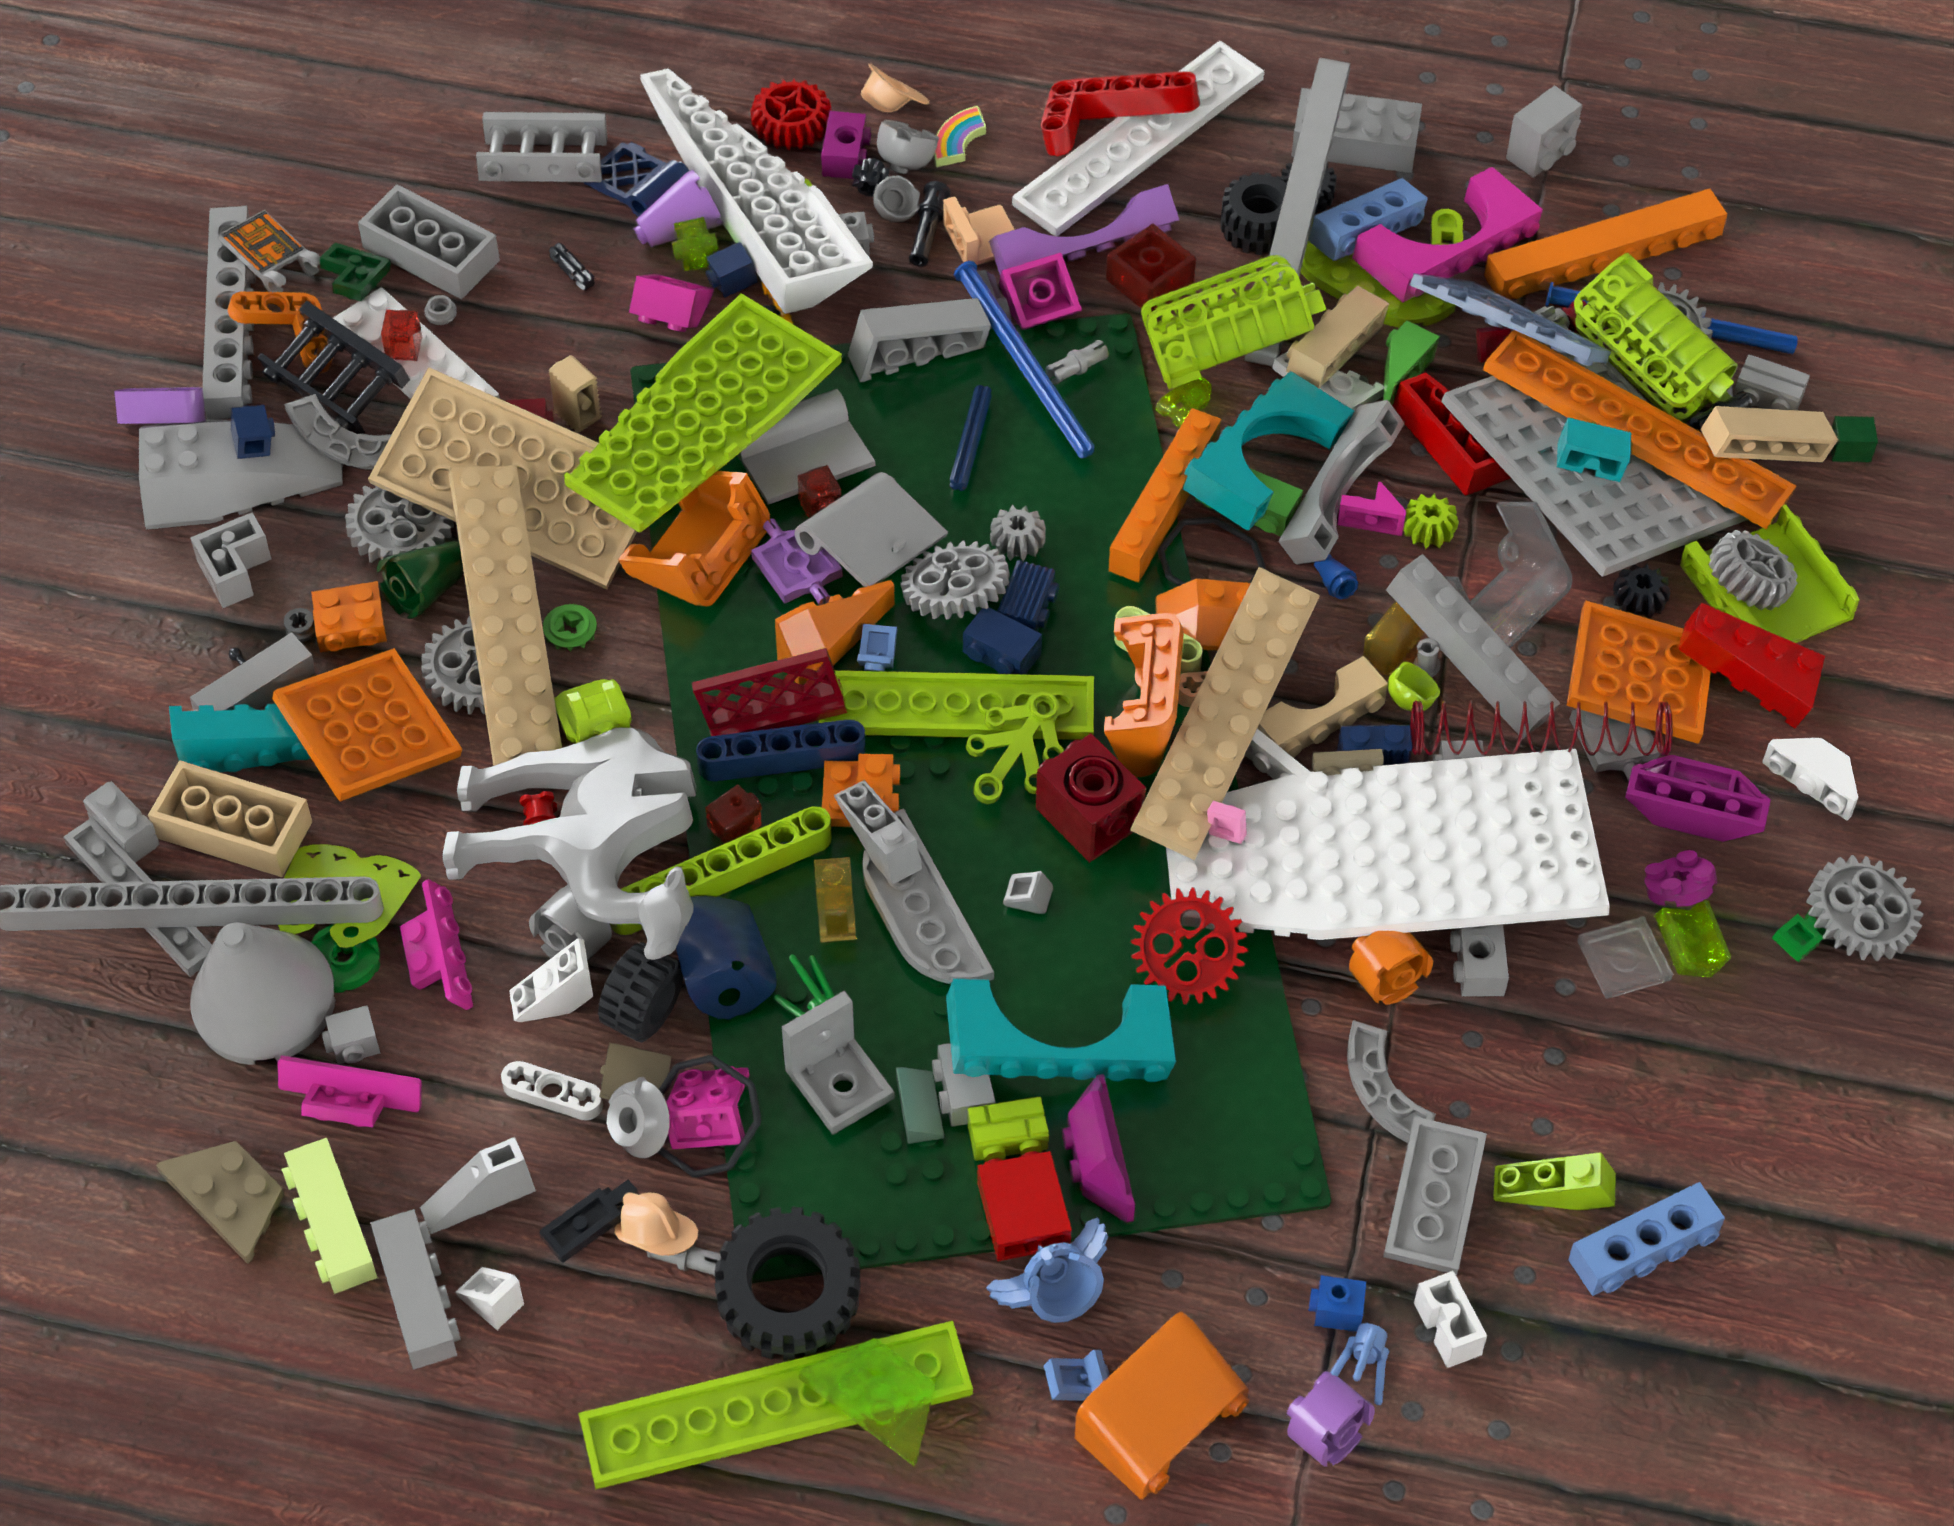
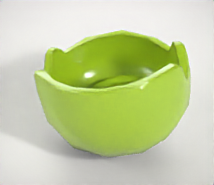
M1402 662L1388 679V692L1392 700L1400 708L1410 712L1415 700H1420L1423 710H1427L1433 705L1441 692L1435 680L1427 672L1410 662Z

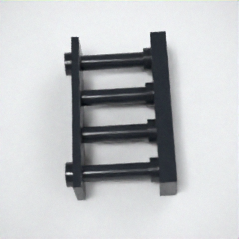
M306 301L299 309L305 320L303 323L305 327L275 362L262 353L257 357L264 367L262 373L273 383L278 384L281 381L304 398L316 394L323 409L341 427L356 434H365L364 429L357 420L359 415L386 384L394 383L403 389L410 381V378L403 366ZM324 335L328 338V344L299 378L286 370L314 336ZM345 350L351 354L352 360L323 394L309 386L338 351L342 353ZM369 366L375 370V378L346 411L336 405L333 401L362 368L366 369Z

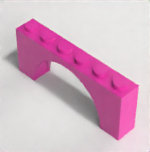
M1490 167L1470 178L1464 201L1474 211L1480 222L1481 230L1476 235L1459 243L1431 245L1401 237L1382 224H1379L1358 235L1352 259L1403 303L1414 296L1418 297L1424 293V291L1410 286L1414 273L1450 278L1458 273H1464L1471 266L1481 261H1487L1488 255L1500 252L1503 249H1509L1522 239L1532 237L1539 229V221L1543 209L1497 170Z

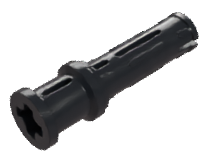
M930 181L924 186L923 193L925 197L918 210L920 221L909 256V262L917 267L927 265L937 225L944 219V199L950 198L951 190L942 182Z

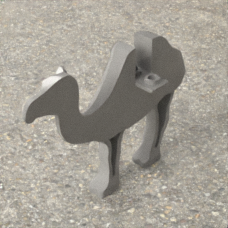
M614 728L570 746L550 751L527 752L510 761L489 768L478 769L475 766H461L457 794L463 812H477L491 798L528 788L569 790L563 801L559 818L496 832H447L443 849V863L449 880L464 878L467 872L476 864L542 860L551 864L569 884L575 903L586 917L611 924H641L647 938V944L644 948V954L647 959H659L671 954L676 949L680 936L693 913V902L686 888L682 868L675 867L671 869L664 884L647 892L628 893L619 889L617 883L625 867L637 855L685 832L691 826L693 817L687 797L696 796V783L691 765L687 760L666 753L653 737L640 729Z

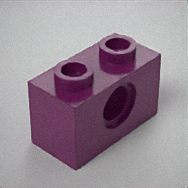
M829 112L821 154L822 176L854 179L852 177L855 164L862 166L863 160L867 159V149H864L865 145H870L871 127H866V114Z

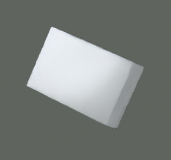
M481 1267L455 1292L462 1301L496 1330L524 1305L519 1280L515 1275Z

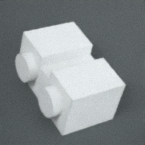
M1451 1271L1419 1283L1414 1305L1427 1329L1436 1326L1437 1332L1434 1344L1446 1367L1450 1368L1481 1356L1487 1334L1455 1273Z

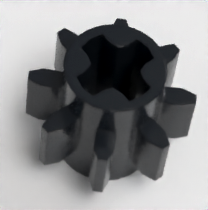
M864 159L862 166L856 164L854 166L852 186L857 187V190L862 195L873 197L876 186L889 176L890 169L885 168L884 164L878 159Z

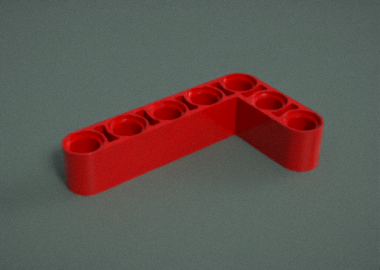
M1182 71L1067 79L1056 82L1050 89L1041 121L1046 152L1051 156H1061L1070 152L1075 142L1080 120L1186 113L1196 110L1201 103L1195 74Z

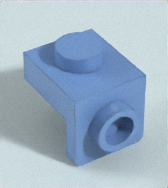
M863 624L860 654H858L857 662L859 666H865L864 671L885 672V668L893 669L897 627Z
M1092 1350L1084 1359L1050 1358L1044 1364L1052 1400L1084 1401L1109 1377V1370L1104 1363L1101 1350Z

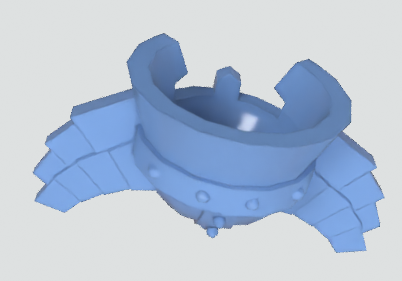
M1097 1217L1087 1221L1080 1235L1070 1244L1054 1243L1045 1247L1038 1246L1039 1250L1027 1264L1025 1273L1010 1279L994 1280L986 1287L987 1291L991 1292L990 1298L997 1300L999 1305L1010 1306L1011 1309L1032 1305L1033 1311L1041 1319L1053 1323L1068 1322L1082 1316L1095 1304L1102 1292L1104 1278L1101 1267L1097 1262L1107 1250L1105 1244L1108 1235L1105 1233V1225L1099 1224Z

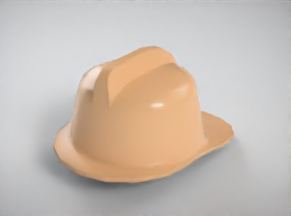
M868 64L872 73L861 91V96L881 112L898 111L911 99L919 103L929 104V100L915 89L889 77L873 64Z
M653 1192L639 1195L626 1193L623 1198L621 1222L615 1226V1235L619 1240L649 1253L669 1256L683 1253L691 1248L698 1239V1228L691 1219L673 1211L666 1198L661 1194Z

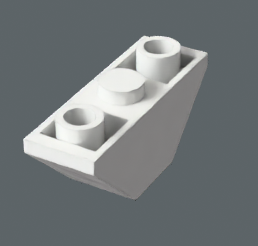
M1822 738L1772 739L1770 741L1762 763L1768 766L1773 773L1781 775L1797 786L1802 793L1810 795L1825 805L1830 812L1838 814L1848 821L1858 800L1850 757Z
M576 939L509 990L514 1021L525 1022L571 1014L593 997L583 939Z

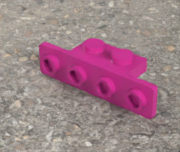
M427 879L422 882L427 911L400 926L411 985L422 990L442 978L446 999L468 1010L473 1007L471 997L472 986L467 978L464 965L466 958L460 946L458 937L459 926L453 914V898L446 887Z
M281 1056L278 1060V1088L280 1090L306 1094L301 1103V1116L313 1117L322 1121L331 1120L349 1123L358 1127H373L384 1107L410 1112H419L421 1108L422 1081L419 1078L288 1056Z

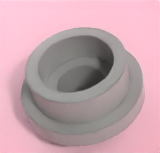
M444 295L430 298L425 307L426 319L436 325H444L451 322L457 314L455 304L449 297Z

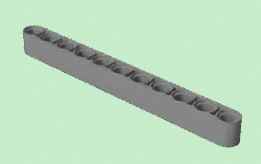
M1321 57L1319 58L1269 255H1281L1286 258L1298 276L1300 275L1351 63ZM1283 341L1245 355L1244 360L1273 367L1274 360L1280 355Z
M370 877L0 886V928L6 931L226 926L236 922L249 925L367 923L378 919L384 909L378 884Z

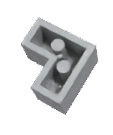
M253 512L191 537L197 562L222 608L254 596L247 569L271 560L266 536Z

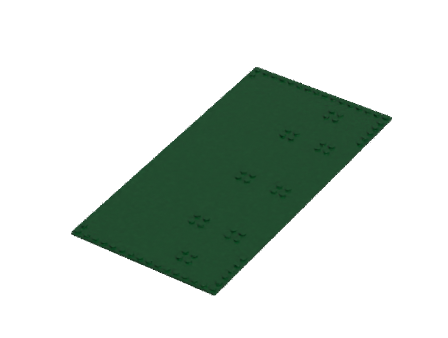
M1128 313L1056 320L1024 330L1019 325H1014L1045 373L1047 365L1067 357L1068 352L1074 349L1081 350L1097 340L1104 342L1099 348L1106 345L1109 353L1107 359L1088 367L1087 371L1081 375L1074 374L1054 385L1094 444V453L1084 459L1077 455L993 328L989 330L984 348L944 358L943 354L937 355L929 363L916 366L915 362L898 366L899 372L886 375L885 371L871 374V380L860 382L848 357L851 343L828 345L842 354V362L801 401L838 389L845 401L849 422L874 458L876 466L769 505L751 479L769 511L770 519H775L784 532L795 530L797 526L879 472L893 477L918 504L948 531L946 537L926 550V552L931 554L935 552V546L943 550L947 548L949 542L954 547H958L961 541H965L966 546H970L973 542L977 541L979 548L989 544L990 550L996 549V546H992L990 541L991 522L993 518L998 517L1000 509L1009 512L1013 505L1017 510L1027 506L1029 513L1038 511L1040 520H1044L1046 533L1044 534L1045 543L1043 548H1038L1036 557L1026 554L1024 561L1019 556H1014L1009 561L1007 553L1002 554L1005 556V561L1008 564L1009 580L1017 561L1021 560L1023 563H1034L1042 568H1053L1055 570V583L1060 584L1055 603L1049 602L1047 607L1050 610L1045 629L1039 628L1038 630L1042 634L1041 655L1026 675L1094 676V736L1117 758L1104 733L1105 717L1112 716L1113 719L1118 717L1124 711L1123 701L1140 699L1141 689L1135 681L1136 668L1129 653L1117 646L1114 641L1116 614L1121 608L1127 606L1137 607L1150 615L1156 614V596L1178 587L1166 578L1158 550L1139 583L1109 572L1110 546L1163 458L1132 316ZM667 363L640 365L631 368L634 405L637 403V395L645 387L649 389L656 382L655 376ZM978 385L989 386L992 390V397L967 488L964 491L953 490L950 487V476L974 389ZM738 456L718 470L748 474ZM678 503L649 526L652 549L682 511ZM1178 518L1175 519L1164 540L1178 524ZM767 532L755 548L767 543L771 539ZM1179 532L1164 552L1172 575L1187 583L1192 580L1181 532ZM752 553L711 606H696L657 588L676 752L678 757L690 763L696 783V796L687 797L693 817L691 826L686 830L689 859L813 806L822 807L824 768L723 781L703 779L698 771L696 748L702 739L710 737L711 734L692 688V682L777 661L775 619L806 603L814 601L819 606L811 593L804 594L784 604L752 559ZM921 553L916 558L924 559L923 553ZM913 560L881 581L891 580L894 583L895 605L875 625L897 627L898 629L893 669L885 668V672L999 674L994 668L982 662H976L963 653V632L982 607L976 608V614L965 611L963 618H959L957 613H955L948 620H946L944 614H940L936 619H933L931 612L921 616L920 609L912 611L911 605H906L905 598L903 597L901 575L906 574V566H914ZM839 563L842 567L843 577L825 584L823 588L828 595L835 596L840 594L844 599L851 597L857 589L864 586ZM997 594L999 599L997 602L987 601L988 607L997 611L1004 594ZM861 639L833 666L834 670L864 671L865 666H859L857 662L858 654H860ZM1202 649L1201 672L1209 670L1211 664L1208 651ZM781 672L774 674L772 677L784 679L788 673ZM746 681L739 685L750 688L754 682ZM764 685L760 691L771 693L775 688ZM715 689L704 692V694L717 696L721 691ZM731 694L727 700L737 702L742 696ZM1178 703L1174 727L1184 721L1190 707H1185ZM819 720L807 724H816ZM865 735V754H893L894 764H900V785H893V793H899V810L904 808L991 965L994 971V979L989 981L990 988L997 1006L1007 1020L1028 1037L1055 1047H1084L1095 1044L1110 1036L1121 1025L1122 1002L1130 985H1145L1144 982L1150 975L1148 971L1137 973L1136 969L1143 964V960L1132 958L1131 955L1140 951V946L1132 944L1131 940L1141 938L1142 934L1133 927L1134 925L1145 926L1146 921L1141 917L1140 913L1144 912L1151 915L1154 912L1150 902L1153 901L1159 906L1163 905V893H1166L1171 898L1166 847L1133 832L1089 863L1036 809V794L1029 793L1024 787L1026 771L1022 753L1003 779V789L999 799L994 803L985 804L980 802L974 795L975 782L982 774L992 772L1009 746L988 749L982 756L974 757L966 750L969 737ZM1033 739L1040 766L1044 762L1042 755L1046 746L1044 739ZM1058 739V743L1064 751L1070 743L1075 741L1071 739ZM980 741L971 742L972 748L976 750L983 748V744ZM1054 750L1047 752L1049 758H1055L1059 755ZM1164 754L1161 765L1156 772L1148 776L1136 777L1146 787L1145 798L1153 784L1154 777L1157 776L1167 756L1166 754ZM1236 775L1227 792L1239 789ZM1035 777L1029 779V783L1034 787H1037V778ZM989 786L981 788L984 795L990 796L994 793L993 789ZM831 826V843L823 851L717 896L750 905L777 979L776 989L771 996L752 1011L731 1019H717L708 1015L713 1056L729 1066L748 1068L750 1073L748 1079L756 1087L761 1115L759 1128L735 1166L727 1171L734 1229L739 1224L743 1225L744 1228L749 1225V1217L758 1212L762 1218L770 1216V1208L781 1207V1213H791L792 1206L803 1208L804 1215L809 1217L815 1211L824 1215V1222L827 1225L832 1222L836 1223L842 1229V1237L850 1239L854 1246V1255L858 1258L860 1269L995 1252L977 1184V1166L983 1165L986 1162L984 1160L975 1161L968 1124L951 1126L949 1113L942 1114L939 1092L944 1091L942 1081L935 1082L934 1079L944 1138L908 1143L896 1080V1068L900 1067L933 1072L932 1060L938 1059V1045L950 1043L946 996L951 984L925 976L912 967L902 956L866 889L863 877L864 846L852 827ZM751 855V856H748V857H749V858H754V857H757V856ZM719 869L716 871L721 872L725 871V869ZM1042 871L1053 885L1045 914L1011 908L1003 904L1012 874ZM1183 926L1184 929L1189 930V931L1195 930V929L1198 928V927ZM1204 928L1193 940L1185 937L1181 941L1184 944L1183 949L1165 962V968H1170L1186 952L1194 955L1198 951L1195 948V944L1213 929ZM1254 929L1253 933L1243 932L1247 933V937L1238 941L1240 946L1248 948V952L1238 954L1237 958L1245 963V967L1234 966L1233 971L1238 975L1239 979L1235 980L1227 977L1225 981L1229 987L1228 991L1217 986L1215 988L1217 998L1213 999L1205 992L1203 993V1003L1201 1004L1197 1002L1195 995L1190 996L1188 1004H1183L1182 995L1179 993L1173 1002L1168 1001L1176 1062L1167 1080L1162 1079L1157 1082H1149L1144 1079L1113 1081L1105 1078L1134 1197V1221L1125 1222L1083 1197L1079 1182L1073 1183L1071 1179L1069 1161L1074 1159L1072 1150H1065L1062 1128H1067L1068 1112L1094 1078L1077 1080L1073 1077L1041 1079L1038 1076L1005 1078L1002 1075H989L995 1104L1041 1097L1049 1134L1048 1149L1042 1150L1041 1153L1051 1151L1072 1229L1071 1242L1080 1235L1087 1221L1097 1217L1099 1224L1105 1225V1233H1107L1108 1237L1312 1211L1326 1209L1330 1206V1191L1271 930ZM1168 934L1158 936L1154 944L1155 949L1159 954L1169 953L1174 946L1172 937ZM1211 938L1205 945V952L1211 958L1221 956L1225 949L1224 942L1220 938ZM792 954L803 965L821 994L825 995L809 961L810 955L816 957L834 996L845 991L852 1000L854 1039L894 1091L893 1100L833 1135L785 1071L782 1026L798 1017L775 1001L774 997L777 994L781 995L804 1013L809 1011L807 1006L814 999V996L789 959V956ZM741 961L732 962L734 970H740L744 967V963ZM1186 961L1179 966L1178 975L1181 980L1188 982L1197 976V967L1193 962ZM1155 981L1150 985H1158V983ZM736 988L724 990L719 995V1003L723 1006L735 1004L740 998V991ZM714 1065L715 1070H719V1069H720V1068H718L716 1065ZM841 1080L835 1083L833 1087L839 1092H848L854 1085L847 1080ZM745 1086L737 1104L745 1134L754 1122L747 1086ZM739 1144L724 1145L726 1163H728ZM1008 1155L1003 1160L1018 1158L1022 1155ZM781 1255L762 1264L753 1275L752 1283L821 1275L822 1272L818 1266L804 1257Z

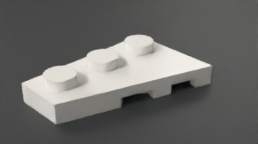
M1288 351L1277 357L1272 367L1273 370L1283 377L1288 374L1286 372L1290 359L1287 357ZM1338 370L1319 389L1355 412L1359 405L1373 403L1383 397L1384 385L1376 382L1372 386L1359 380L1360 375L1349 370L1345 374Z

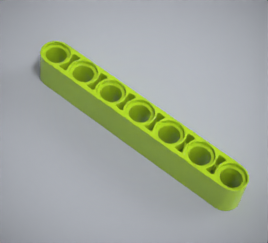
M813 806L621 888V890L628 893L650 891L664 884L671 869L681 867L685 876V884L694 883L693 885L686 886L690 896H720L826 849L832 839L830 814L822 807ZM755 855L757 857L749 858L748 856ZM725 869V871L718 872L716 870ZM610 923L611 929L620 935L633 934L643 929L641 924Z

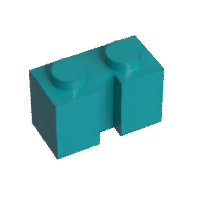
M1568 417L1558 439L1557 467L1582 473L1585 467L1595 470L1596 477L1617 482L1621 481L1630 461L1631 432Z

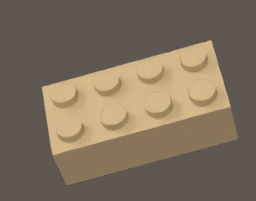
M179 760L148 814L149 820L153 823L155 834L160 840L279 877H283L312 824L308 803L305 798Z

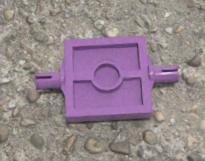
M770 519V522L767 520L763 524V528L770 535L771 539L767 543L751 550L752 559L785 604L804 594L811 593L818 602V605H822L824 602L825 604L829 603L828 601L831 596L828 595L823 586L843 577L842 567L837 560L825 549L815 555L807 554L798 545L795 539V530L784 532L775 519Z

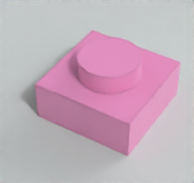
M1213 801L1207 810L1208 822L1212 824L1208 831L1209 834L1241 844L1247 835L1246 811L1232 805Z

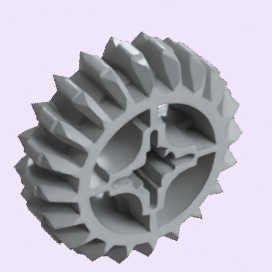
M1737 530L1727 533L1717 542L1709 556L1711 561L1708 565L1713 569L1711 574L1719 579L1718 584L1728 590L1727 594L1732 593L1737 597V601L1742 600L1749 607L1755 605L1759 610L1779 608L1788 600L1798 584L1796 581L1798 575L1793 570L1795 566L1787 561L1788 556L1782 554L1778 550L1779 547H1774L1770 544L1769 540L1761 539L1759 534L1751 535L1746 530L1742 533Z

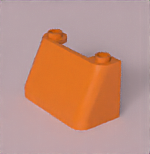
M717 471L678 502L682 511L651 552H649L645 545L636 543L631 544L623 552L618 561L625 572L631 577L693 605L708 607L714 604L752 553L751 550L758 545L767 531L763 528V524L767 520L770 522L769 511L747 473Z
M1172 613L1116 618L1114 623V634L1118 641H1123L1136 668L1135 681L1141 689L1140 699L1123 701L1124 711L1115 719L1112 716L1105 717L1104 733L1118 760L1135 777L1148 776L1158 770L1177 718L1184 631L1180 620Z
M1180 1311L1170 1318L1084 1400L1076 1414L1075 1439L1136 1496L1143 1500L1150 1492L1156 1494L1167 1484L1170 1476L1167 1474L1170 1462L1216 1417L1221 1415L1223 1418H1226L1230 1414L1236 1417L1245 1409L1249 1403V1389L1196 1323L1183 1311Z

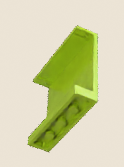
M1787 505L1781 507L1776 523L1769 525L1767 529L1761 528L1750 533L1751 535L1759 534L1761 539L1769 540L1770 544L1774 547H1779L1778 550L1788 556L1787 561L1795 566L1793 570L1798 575L1796 578L1798 584L1788 600L1779 608L1759 610L1755 605L1749 607L1746 602L1742 600L1737 601V597L1732 593L1727 594L1728 590L1724 586H1720L1718 584L1719 579L1711 574L1713 569L1708 564L1711 561L1709 556L1712 553V549L1704 551L1697 540L1685 545L1680 566L1708 604L1715 609L1794 643L1854 618L1860 600L1856 590L1847 584L1840 575L1836 564L1830 562L1821 550L1818 541L1809 535L1803 527L1800 518L1794 515Z

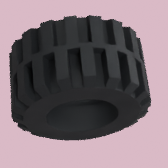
M1258 172L1251 173V176H1240L1239 181L1233 180L1230 183V187H1226L1222 201L1221 232L1224 233V238L1227 242L1232 241L1231 246L1236 249L1242 248V252L1248 254L1250 251L1256 252L1255 255H1262V252L1270 254L1288 183L1283 182L1284 178L1280 176L1273 177L1271 173L1259 175Z
M644 942L632 946L618 960L604 985L598 1008L599 1021L602 1024L641 1043L654 1035L664 1024L678 999L683 982L679 960L669 955L655 960L647 959L644 954L646 946Z

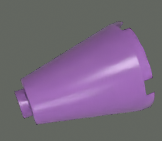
M694 170L684 174L636 219L638 226L633 229L642 245L648 242L650 247H654L710 230L723 224V221L720 219L721 215L706 187H699L697 181L700 178Z

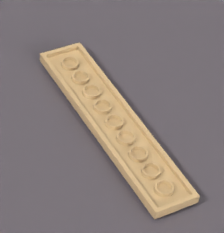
M517 466L451 467L449 478L493 766L510 761L527 752L560 749L562 744Z
M1258 567L1144 800L1131 831L1192 860L1196 859L1212 825L1208 822L1207 810L1213 801L1223 802L1320 597L1319 594Z

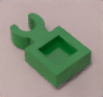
M1808 912L1804 918L1796 914L1776 931L1772 939L1799 962L1821 943L1826 929L1815 928L1814 924L1817 920L1815 917L1809 916Z

